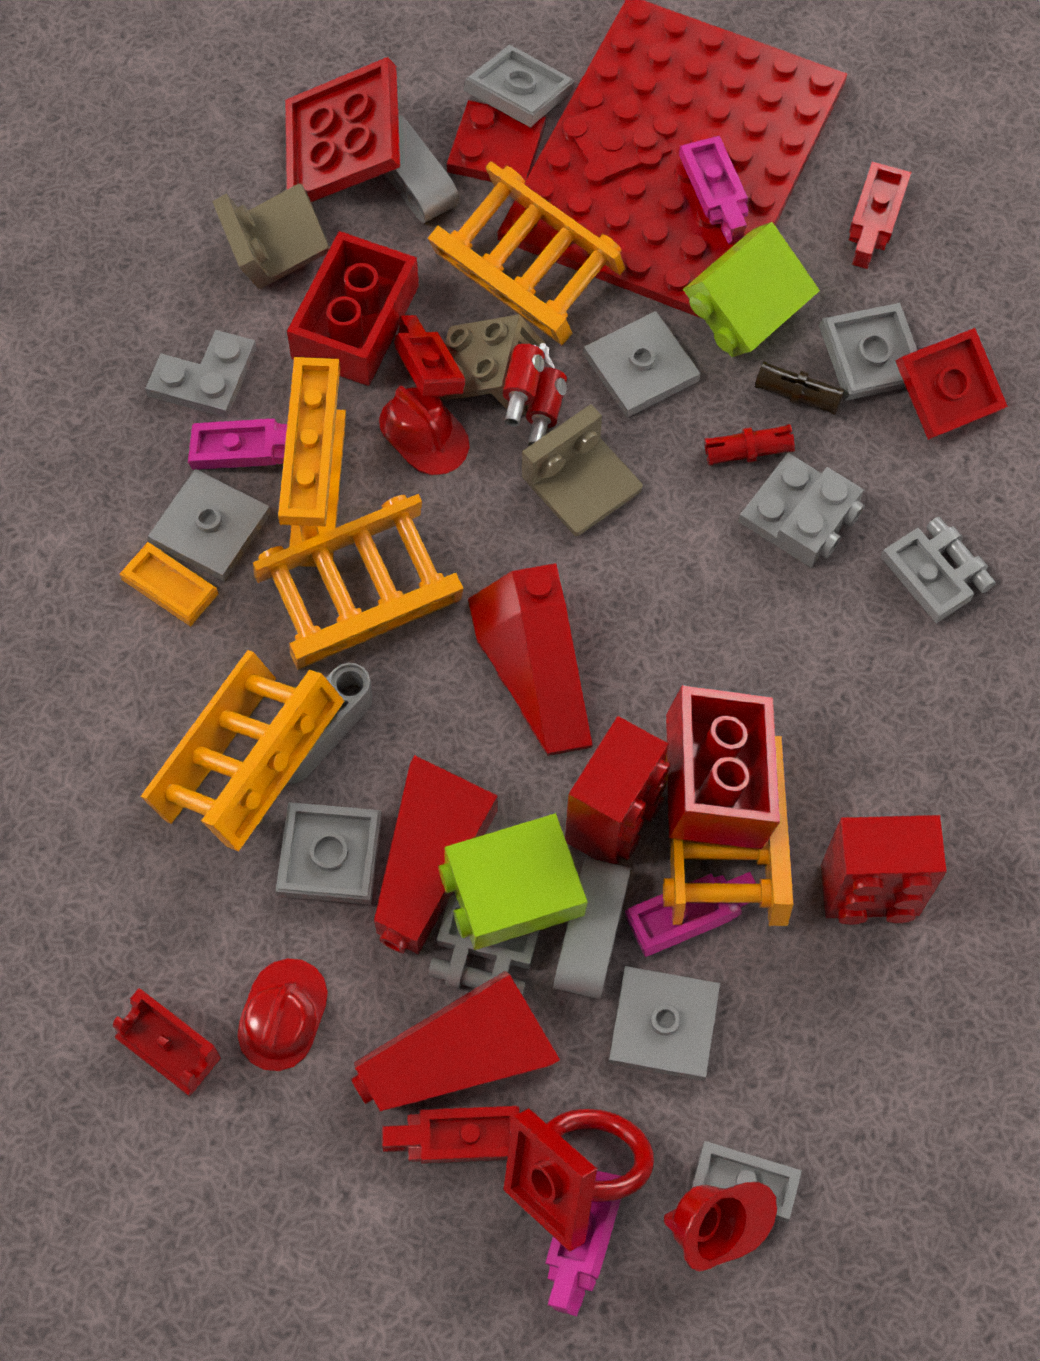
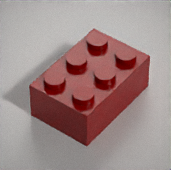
M339 231L287 329L291 359L294 360V357L339 359L341 377L370 386L400 326V315L406 314L419 287L417 257Z
M682 685L666 714L667 743H669L667 762L671 764L668 771L669 838L762 849L780 823L773 698Z
M617 716L568 794L566 843L596 860L617 864L621 857L629 860L641 839V835L638 833L644 819L652 822L664 801V797L661 796L667 785V781L664 779L671 766L670 763L666 762L669 743Z
M940 815L841 817L821 862L825 918H839V923L853 925L866 922L868 917H886V921L889 923H907L915 920V916H920L947 872Z

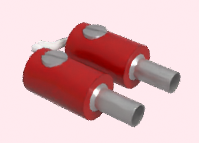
M541 343L539 347L532 344H518L513 348L503 388V397L509 401L504 421L507 425L512 427L518 426L523 407L528 405L526 419L532 424L528 446L545 436L547 428H552L557 424L563 395L567 390V376L562 371L555 369L549 357V347H546L544 343Z

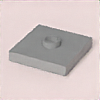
M508 45L466 78L464 91L531 127L573 91L575 80L521 50Z
M900 303L822 319L819 328L840 387L845 389L843 394L845 401L906 388L895 360L917 351Z
M656 311L584 346V357L627 418L700 381L701 373Z
M195 469L149 533L148 539L150 544L225 582L270 516V506Z
M288 802L275 890L277 897L371 905L382 821L381 810Z
M625 966L608 1064L705 1081L720 983Z

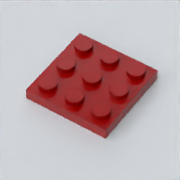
M388 57L285 100L287 189L297 184H302L310 201L313 202L400 168L396 65Z

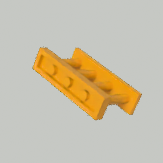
M490 161L486 166V170L495 186L459 231L453 230L449 234L440 226H437L428 237V240L437 255L562 346L573 334L566 319L568 317L566 311L601 268L606 265L619 275L625 270L620 255L621 248L615 241L604 234L597 237L525 186V180L511 167L506 166L504 169H501ZM508 196L524 206L526 210L490 254L485 253L481 257L471 250L473 247L471 242ZM542 219L559 232L522 277L517 276L513 280L503 273L504 267L502 265L536 223ZM573 241L591 255L554 301L549 299L544 303L535 296L536 290L534 288Z
M294 357L278 511L280 525H291L289 547L332 530L337 526L346 424V410L337 409L340 376L339 359ZM332 552L330 554L334 560V552ZM313 560L301 566L316 567V564Z
M419 494L409 498L406 495L393 497L383 503L382 509L289 548L284 549L283 546L270 548L258 556L259 560L253 562L254 576L257 583L273 578L298 633L295 635V641L289 643L290 655L297 670L461 600L463 586L457 573L444 577L443 573H437L412 520L421 515L422 500ZM396 526L421 579L419 583L420 588L403 594L401 590H396L371 537ZM355 543L380 596L377 602L378 606L362 612L361 608H355L330 554ZM313 560L339 614L336 619L337 623L324 629L314 626L289 570Z
M247 650L140 797L170 824L174 822L183 808L204 815L201 820L204 825L226 847L239 852L345 702L325 676L316 671L309 670L296 688L275 681L276 677L254 652ZM263 697L284 703V706L271 724L249 718ZM237 733L258 740L243 762L223 755V752ZM210 770L231 777L217 799L195 792Z
M775 736L780 823L762 849L669 838L671 878L663 879V906L672 907L673 925H682L686 902L759 903L760 908H768L769 926H788L794 904L782 736ZM667 773V775H666V777H665V779H664V780L667 781V786H668V773ZM684 859L756 860L757 865H765L766 879H760L759 884L685 883Z

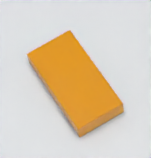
M149 542L144 545L120 573L122 581L190 627L218 595V590L215 586Z

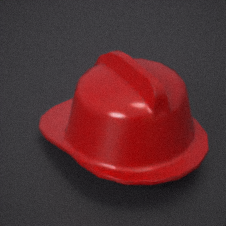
M403 386L398 387L395 391V397L383 407L379 416L380 431L386 440L400 453L408 464L419 472L429 475H441L457 469L466 460L470 448L468 434L462 424L445 407L439 397L422 396L417 387L407 389Z
M286 958L272 962L259 973L245 1003L237 1035L241 1051L250 1063L263 1070L282 1071L294 1067L307 1056L314 1043L324 1014L328 995L325 979L315 966L304 960Z
M758 1181L746 1182L726 1189L710 1185H699L685 1193L676 1209L664 1215V1223L672 1231L678 1245L684 1250V1259L688 1266L701 1272L747 1255L767 1238L777 1214L776 1196L769 1186Z

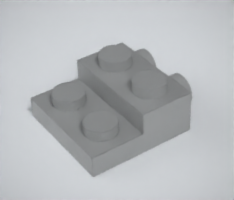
M787 453L741 512L738 522L812 568L820 556L828 559L834 552L841 539L838 532L844 524L852 527L860 517L865 507L860 502L864 489L828 467L820 473L790 453Z

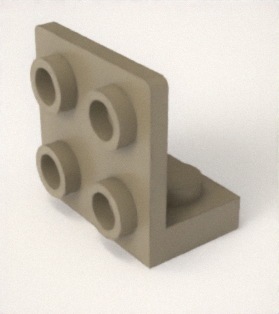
M297 184L250 210H247L244 204L238 207L228 194L212 201L239 268L258 289L322 257L330 249L327 238L302 184Z
M519 314L451 326L447 333L445 345L465 377L463 394H451L439 398L441 401L492 394L507 409L509 401L503 397V388L513 348L518 344H532L539 347L541 343L545 344V342ZM524 405L522 415H526L528 405Z
M592 404L522 451V478L574 536H580L642 492L643 487L640 480L600 438L602 415Z

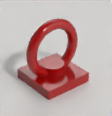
M528 1108L513 1116L503 1190L571 1252L585 1243L592 1201L608 1202L619 1200L634 1194L646 1184L654 1168L653 1149L645 1134L635 1124L612 1112L598 1109H576L557 1115L545 1123ZM579 1129H596L611 1133L630 1147L634 1156V1164L630 1171L619 1178L596 1181L597 1168L564 1140L562 1136Z

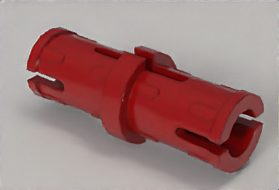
M786 424L785 426L756 431L749 427L743 428L742 433L704 438L705 453L708 455V466L746 459L747 463L756 462L757 457L794 452V435L790 434L792 427L790 424Z

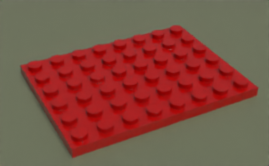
M625 0L524 185L597 237L604 234L619 245L625 270L619 275L604 265L595 278L699 317L692 310L689 303L690 299L683 289L736 243L728 244L722 232L721 224L712 225L709 218L706 217L679 156L680 146L720 136L748 197L747 208L749 212L748 216L744 217L747 224L744 236L751 230L773 222L776 226L846 83L847 73L644 0ZM634 92L653 120L654 130L658 134L663 135L672 148V153L662 157V152L657 146L647 151L639 149L637 157L641 162L640 167L606 181L608 175L606 164L597 160L587 163L573 141L574 138L583 136L587 131L586 121L575 115ZM638 105V114H637V116H636L634 119H632V122L635 121V120H637V119L639 118V116H640V107H639V105ZM609 130L601 135L600 144L607 151H618L624 146V137L618 131ZM515 200L497 231V240L499 241L502 240L526 210L524 206ZM540 219L517 248L539 256L559 231ZM572 241L556 263L578 271L591 254Z

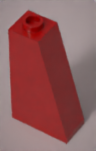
M414 755L409 765L374 918L376 933L381 935L379 938L380 942L391 950L402 954L405 953L406 949L416 954L420 953L446 906L449 896L453 893H446L438 868L439 865L445 864V847L485 835L498 812V795Z
M505 970L356 1060L354 1066L358 1075L351 1078V1081L365 1104L374 1100L379 1110L384 1111L551 1066L560 1059L511 975Z

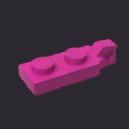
M720 136L681 145L679 156L706 217L709 218L712 225L721 224L722 232L728 244L737 243L744 237V231L747 228L744 217L748 216L749 212L747 208L748 197Z
M275 418L193 423L188 464L192 470L282 464L284 462L287 424L277 423Z
M751 872L726 881L723 875L713 877L711 873L690 882L756 884ZM663 894L628 908L625 910V917L644 956L648 957L732 921V919L742 914L741 907L749 903L686 902L682 925H673L672 907L663 906Z
M597 1171L596 1181L612 1180L621 1176ZM621 1199L608 1202L592 1201L585 1243L573 1251L569 1252L553 1237L545 1263L550 1266L548 1280L554 1282L548 1305L557 1312L577 1317L585 1290H593L596 1279L598 1280Z

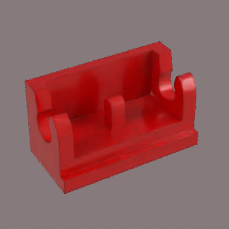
M138 988L130 998V1004L133 1007L125 1018L117 1016L114 1019L113 1028L117 1032L114 1038L190 1097L221 1057L212 1043L142 989Z

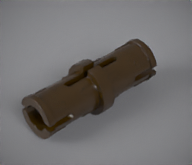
M763 361L755 381V388H761L790 398L791 404L798 406L799 402L830 412L833 415H836L845 390L844 388H838L809 378L808 372L801 370L797 374L768 364L766 361Z

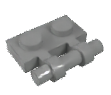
M940 517L934 518L926 526V529L934 537L931 540L919 528H916L885 548L881 555V559L936 624L972 600L974 592L966 583L973 582L982 594L989 591L996 584V581L986 571L988 565L980 556L974 557L961 542L963 536L954 526L949 528ZM948 553L959 567L954 570L941 554Z
M449 896L437 937V946L453 949L454 951L450 962L433 957L429 966L428 976L445 980L446 986L460 989L461 985L477 988L505 970L509 973L511 965L530 970L540 930L474 951L470 936L461 938L453 910L460 907L457 898ZM469 954L495 960L493 972L466 966ZM512 978L523 996L526 982Z

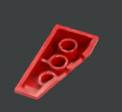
M557 564L511 571L468 598L476 641L483 653H486L501 682L507 687L521 709V714L547 756L592 748L593 744Z

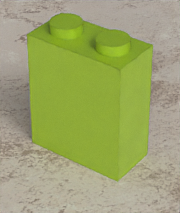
M773 222L751 230L683 289L690 299L689 303L692 310L706 321L714 333L717 345L731 357L753 351L820 291Z
M556 813L445 847V864L438 866L446 893L455 892L460 907L453 910L455 922L461 938L470 936L474 951L585 916L588 901Z

